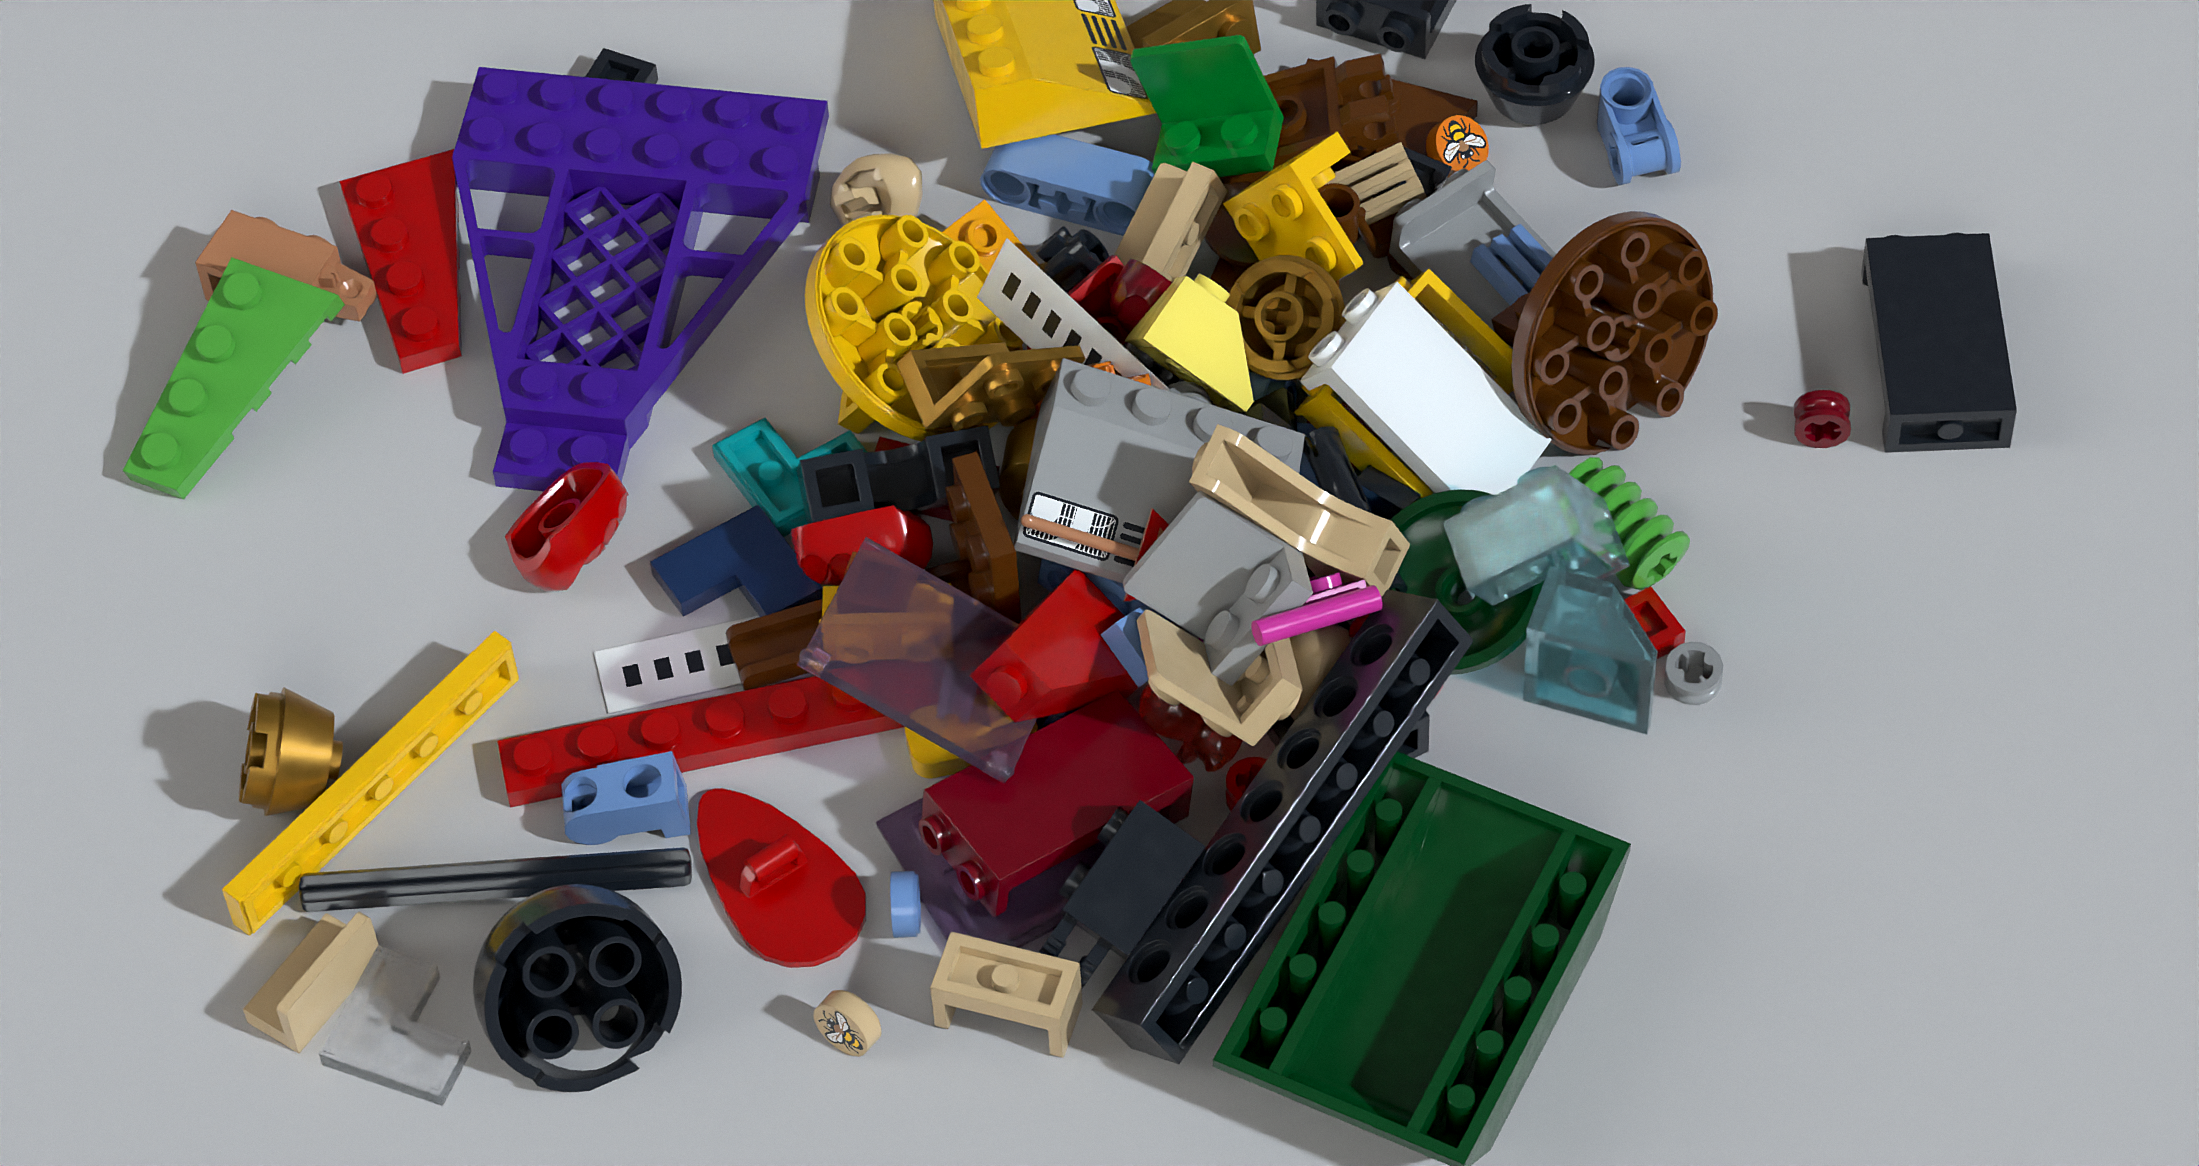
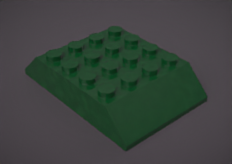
M1396 752L1332 844L1214 1056L1213 1067L1449 1166L1473 1165L1493 1147L1601 938L1630 853L1631 843L1408 755Z

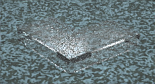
M377 946L319 1052L322 1065L443 1106L472 1050L468 1039L417 1022L441 978L438 965Z

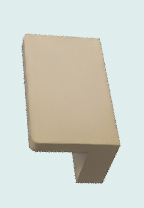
M1192 162L1188 171L1167 163L1159 165L1114 254L1118 256L1124 266L1130 259L1138 260L1159 272L1172 283L1177 277L1186 275L1227 193V189L1215 171L1195 162Z
M357 912L346 925L326 913L243 1008L247 1023L295 1052L300 1053L382 958L371 918L361 912Z

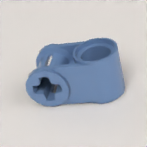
M1619 67L1609 71L1603 77L1600 84L1597 129L1606 148L1610 168L1619 186L1629 184L1633 176L1659 170H1665L1668 175L1679 172L1681 157L1678 140L1672 124L1665 116L1650 77L1640 69L1632 67Z

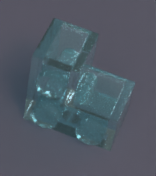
M1557 465L1532 469L1520 476L1517 480V485L1495 496L1486 495L1475 498L1462 507L1461 513L1443 522L1467 590L1493 606L1548 578H1551L1575 594L1630 566L1605 499Z

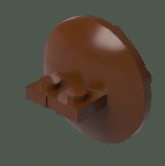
M1630 211L1603 218L1574 236L1548 263L1531 292L1519 297L1515 303L1493 317L1491 321L1494 332L1506 344L1513 347L1512 383L1515 398L1523 416L1547 439L1550 438L1551 444L1571 453L1596 455L1600 452H1606L1611 448L1595 445L1598 440L1618 450H1624L1633 444L1638 436L1639 421L1635 416L1626 411L1637 403L1662 417H1670L1680 409L1684 400V391L1695 374L1705 350L1709 332L1717 321L1718 308L1713 302V285L1709 265L1702 248L1695 238L1678 224L1661 216L1648 212Z

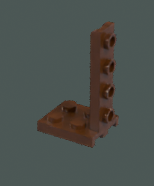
M973 452L952 458L955 484L945 487L949 509L954 523L949 524V531L959 560L915 572V584L951 583L952 631L989 621L997 640L1006 638L1021 622L1016 550L978 453ZM823 599L737 623L726 630L727 644L744 691L838 665L823 664L819 620L822 618Z

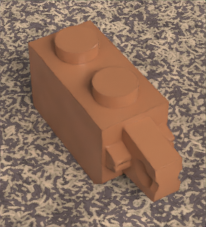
M234 210L230 211L195 261L207 301L210 300L231 257L338 294L345 305L335 317L360 322L366 315L369 306L374 303L377 297L374 281L341 264L337 246L332 245L324 238L317 235L306 236L280 227L268 218H254Z

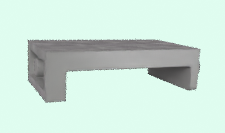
M1485 160L1471 170L1461 169L1455 172L1446 180L1440 190L1424 200L1414 199L1405 204L1393 220L1389 253L1413 279L1427 269H1430L1494 331L1491 319L1510 305L1470 262L1474 248L1482 244L1488 248L1493 238L1500 234L1508 237L1511 228L1521 224L1552 258L1556 253L1495 190L1493 182L1496 169L1488 160ZM1500 259L1499 261L1503 264V266L1514 276V278L1521 285H1523V281L1504 262L1503 259Z

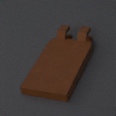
M1381 53L1347 60L1339 66L1335 57L1332 56L1264 75L1284 116L1273 169L1337 131L1350 151L1358 149L1357 145L1373 150L1399 141L1397 122L1394 115L1390 116L1388 103L1389 100L1394 99L1393 82L1389 74L1385 75L1384 61ZM1270 171L1219 177L1223 184L1257 181Z

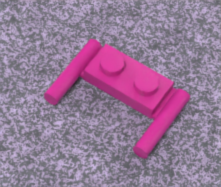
M1339 572L1321 577H1309L1313 594L1301 607L1252 621L1253 637L1258 646H1263L1382 610L1380 592L1375 585L1367 587L1365 580L1342 583Z

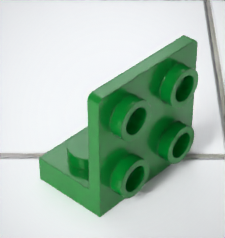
M1233 35L1132 50L1130 63L1162 123L1152 165L1154 174L1162 163L1188 171L1192 162L1214 170L1218 177L1273 170L1284 116L1244 36Z

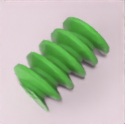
M1590 457L1571 470L1557 486L1551 499L1552 511L1560 520L1567 522V526L1576 537L1583 538V543L1592 553L1599 554L1600 561L1608 570L1615 571V576L1625 587L1638 590L1646 589L1665 578L1673 570L1688 550L1690 538L1684 531L1672 533L1674 527L1672 519L1668 515L1656 516L1658 506L1651 498L1640 500L1641 488L1636 482L1624 483L1626 473L1619 465H1611L1603 469V461L1599 457Z

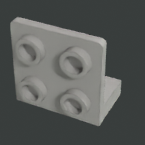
M1202 491L1195 494L1123 579L1124 591L1203 639L1211 674L1231 686L1267 647V645L1258 646L1255 642L1251 629L1252 621L1301 607L1313 594L1302 552Z

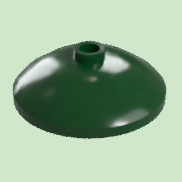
M1458 489L1443 491L1421 498L1402 509L1390 520L1410 543L1409 549L1398 569L1407 585L1408 590L1406 593L1438 600L1474 640L1450 675L1474 672L1497 663L1512 653L1527 639L1537 625L1546 606L1551 583V569L1546 546L1540 534L1521 510L1496 495L1477 490ZM1470 589L1476 590L1475 597L1471 602L1464 605L1457 604L1458 597L1462 592Z

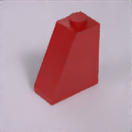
M1075 569L1054 588L969 675L1015 723L1077 710L1117 689L1125 698H1128L1138 689L1129 673L1100 635L1114 623L1125 617V615L1078 569Z

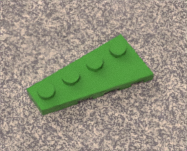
M231 257L123 469L126 476L131 481L184 500L234 440L232 432L251 409L257 412L272 394L269 387L290 361L296 365L312 344L309 342V339L326 318L332 321L345 304L339 295Z

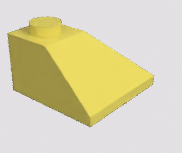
M1198 274L1194 281L1188 276L1177 277L1133 328L1125 342H1129L1151 356L1155 362L1178 378L1202 386L1215 406L1233 412H1247L1254 400L1239 314L1225 303L1230 294L1220 285L1202 274Z

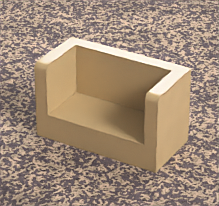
M951 932L930 986L935 1026L949 1029L956 1008H961L1048 1030L1050 1055L1062 1058L1065 1056L1083 1005L1080 963Z

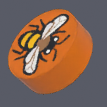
M1456 115L1436 124L1430 130L1426 140V152L1428 157L1452 166L1447 176L1449 178L1461 169L1471 170L1487 160L1489 145L1484 130L1477 122L1469 117Z

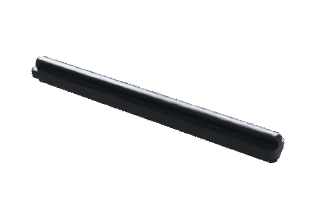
M681 847L305 873L301 876L299 882V898L303 910L315 912L529 897L548 888L570 884L593 885L613 891L680 887L691 883L692 860L689 850Z

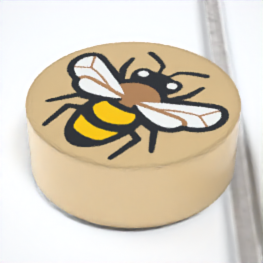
M833 990L814 1010V1021L821 1034L834 1047L848 1055L863 1056L881 1037V1025L877 1015L865 1001L851 992Z

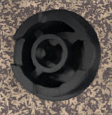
M1532 4L1512 7L1493 18L1489 24V31L1479 42L1475 53L1477 74L1496 109L1508 119L1529 125L1546 124L1564 116L1589 82L1595 66L1594 52L1589 43L1588 34L1578 19L1563 10L1562 18L1549 13L1532 12Z

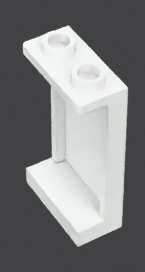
M1398 282L1374 293L1369 288L1361 291L1344 308L1342 316L1346 319V322L1338 332L1333 331L1325 336L1310 352L1308 358L1313 364L1300 382L1309 391L1323 384L1329 385L1435 493L1458 489L1477 490L1508 500L1551 442V439H1547L1528 422L1511 397Z

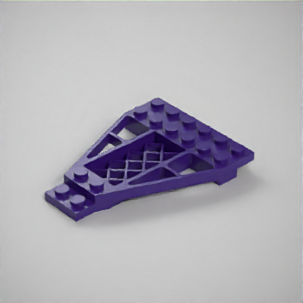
M478 67L452 160L506 419L505 429L493 469L496 487L544 492L568 469L583 462L608 464L622 482L630 449L648 428L654 405L799 222L809 223L820 179L818 160L829 119L828 102L826 100ZM470 189L549 197L541 227L532 233L478 228ZM620 204L633 206L625 210ZM603 206L612 218L589 230L580 219ZM662 212L671 223L648 236L639 224ZM703 212L771 219L743 255L694 250ZM568 226L577 238L562 245ZM626 232L635 244L612 256L603 245ZM669 247L668 255L666 256L662 251ZM591 252L600 264L576 277L567 265ZM486 255L532 260L513 329L510 332H503L498 327L484 259ZM650 259L659 270L636 283L626 271ZM555 273L564 285L549 293ZM688 276H701L723 279L675 341L669 346L686 278ZM614 279L623 291L600 304L590 292ZM657 294L656 301L654 304L650 300V298ZM578 299L587 309V312L563 324L554 313ZM638 306L647 318L623 331L614 318ZM542 320L552 332L536 340ZM601 326L611 338L587 352L577 340ZM645 341L643 351H641L637 345ZM564 347L575 358L567 364L541 361ZM624 353L634 364L633 367L627 370L601 367Z

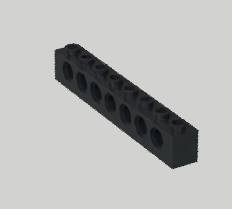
M1386 590L1381 597L1382 610L1369 614L1091 1009L1131 1049L1176 1064L1181 1063L1474 640L1438 600Z

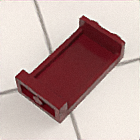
M1117 689L924 789L922 819L919 821V831L927 848L934 855L942 854L956 871L959 884L965 894L973 901L980 900L990 914L996 917L1007 911L1008 893L1012 888L1101 842L1097 837L1119 806L1131 813L1139 800H1141L1174 824L1189 817L1194 776Z

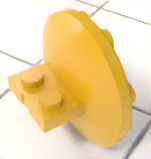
M871 215L844 225L819 248L811 262L806 278L805 309L810 332L818 353L826 368L842 389L837 425L859 434L876 420L890 430L920 442L927 436L954 432L953 427L925 429L897 366V362L910 350L1005 342L1009 351L1023 350V341L977 298L989 273L980 263L979 256L971 245L964 241L953 240L934 227L922 223L912 215ZM998 422L982 423L976 427L988 425L990 430Z

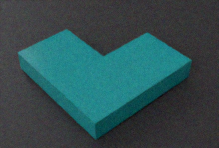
M766 417L712 445L715 460L752 507L759 505L783 537L791 534V529L807 525L796 471L800 460L862 448L863 452H868L852 431L849 430L797 458Z

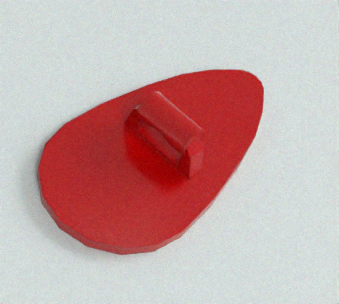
M714 788L701 796L697 816L701 854L710 880L729 920L751 950L765 961L787 968L815 967L838 958L857 941L866 922V893L856 873L828 845L774 806L750 795L724 788Z

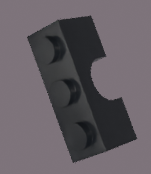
M988 425L927 436L921 442L891 450L863 452L862 448L800 460L796 471L807 524L893 505L897 509L910 512L949 506L945 487L955 484L952 458L973 452L978 453L995 496L1000 489V483Z

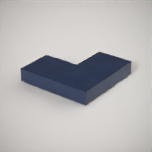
M759 505L650 561L653 577L683 617L739 588L760 617L823 599L821 585L804 574L802 568L798 565L795 551Z

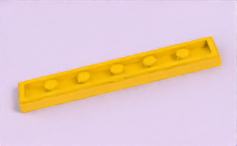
M493 631L222 888L232 922L235 926L249 936L252 933L254 934L299 891V882L303 874L319 872L519 680L513 649L509 640Z

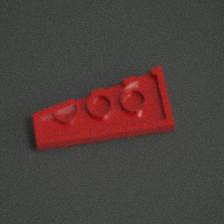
M454 149L339 181L370 278L374 281L377 299L403 374L462 357L461 295L459 290L460 250L458 245L459 202L457 198V179L452 160Z

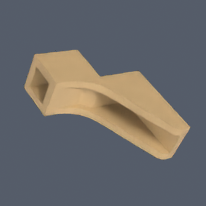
M1217 424L1209 442L1204 443L1196 453L1192 466V477L1189 483L1197 492L1202 491L1302 552L1305 564L1315 576L1321 577L1339 572L1342 583L1365 580L1367 587L1375 585L1378 588L1381 597L1387 589L1389 590L1410 546V543L1392 521L1357 508L1327 493L1246 436L1225 426Z

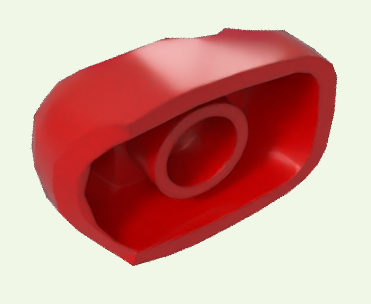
M583 462L568 469L520 515L505 535L514 564L524 579L535 587L544 591L567 590L574 583L582 566L592 562L606 549L605 545H608L618 529L620 521H622L626 513L627 496L629 494L608 464Z
M894 505L823 520L791 529L793 546L799 567L802 568L806 576L823 585H841L852 552L915 564V567L921 571L925 569L932 558L933 537L931 527L922 518L911 514L910 511L897 509Z

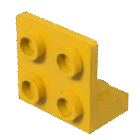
M1338 131L1271 170L1223 203L1233 218L1238 232L1247 240L1260 261L1278 255L1303 257L1324 268L1335 281L1354 272L1363 265L1358 252L1317 190L1336 177L1330 166L1351 153Z

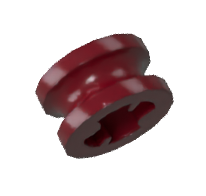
M1815 390L1800 396L1794 403V417L1796 419L1794 435L1797 440L1813 448H1829L1845 442L1851 433V422L1849 420L1850 403L1847 397L1831 390Z

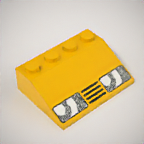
M933 0L936 21L981 149L1156 113L1130 63L1132 50L1135 48L1115 0Z

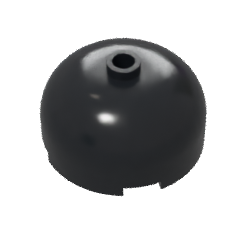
M570 884L548 888L525 898L508 910L497 921L483 942L477 958L473 977V996L477 1016L484 1033L499 1057L523 1076L532 1079L539 1087L560 1092L591 1091L640 1069L630 1058L651 1050L664 1031L670 1034L680 1008L682 978L678 959L671 944L653 919L639 905L613 890L593 885ZM632 995L637 999L639 1005H638L637 1002L634 1000V998L632 997ZM619 1005L618 1011L612 1019L608 1021L600 1020L606 1010ZM577 1015L581 1016L595 1039L604 1047L620 1049L631 1045L618 1060L595 1070H570L558 1067L544 1060L561 1058L574 1048L579 1037V1026L574 1018Z

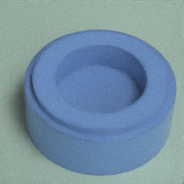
M915 871L891 872L890 898L893 937H917L921 933L919 875L915 874Z

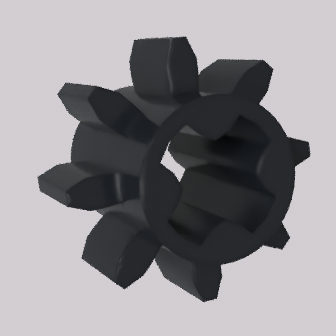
M1065 226L1061 227L1044 241L1043 245L1036 250V254L1043 260L1037 266L1066 293L1110 257L1102 242L1090 231L1081 229L1072 236Z

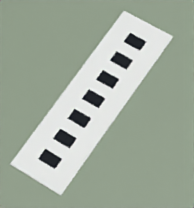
M1006 238L977 298L1031 349L1080 346L1085 356V361L1082 364L1090 365L1111 361L1116 375L1131 377L1149 373L1151 386L1170 391L1150 370Z
M760 616L595 651V660L608 714L741 684L725 633L734 624Z

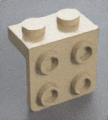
M1145 610L1136 620L1149 678L1148 683L1151 689L1165 702L1175 706L1182 703L1199 713L1205 723L1218 734L1225 737H1230L1233 734L1254 747L1277 720H1283L1288 717L1296 707L1303 689L1290 638L1268 644L1231 686L1211 674L1205 644L1150 610Z

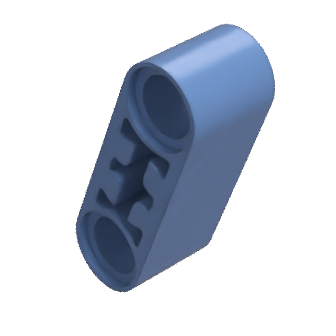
M1052 134L995 146L980 177V184L989 197L1001 204L1124 236L1155 174L1152 170L1153 163L1145 158Z

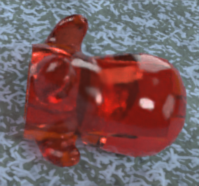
M1149 683L1144 688L1140 697V716L1157 735L1183 742L1176 754V757L1183 765L1192 763L1198 757L1203 762L1207 772H1215L1222 769L1233 759L1241 747L1242 739L1233 734L1230 737L1218 734L1205 723L1199 713L1182 703L1175 706L1162 700L1151 689Z

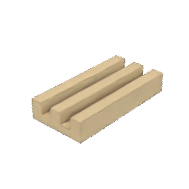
M1401 142L1335 172L1336 177L1326 183H1339L1352 188L1359 196L1360 207L1366 210L1365 220L1368 225L1398 212L1405 204L1414 199L1424 200L1427 198ZM1406 181V183L1401 186H1398L1375 198L1372 197L1373 195L1381 191H1384L1398 183Z

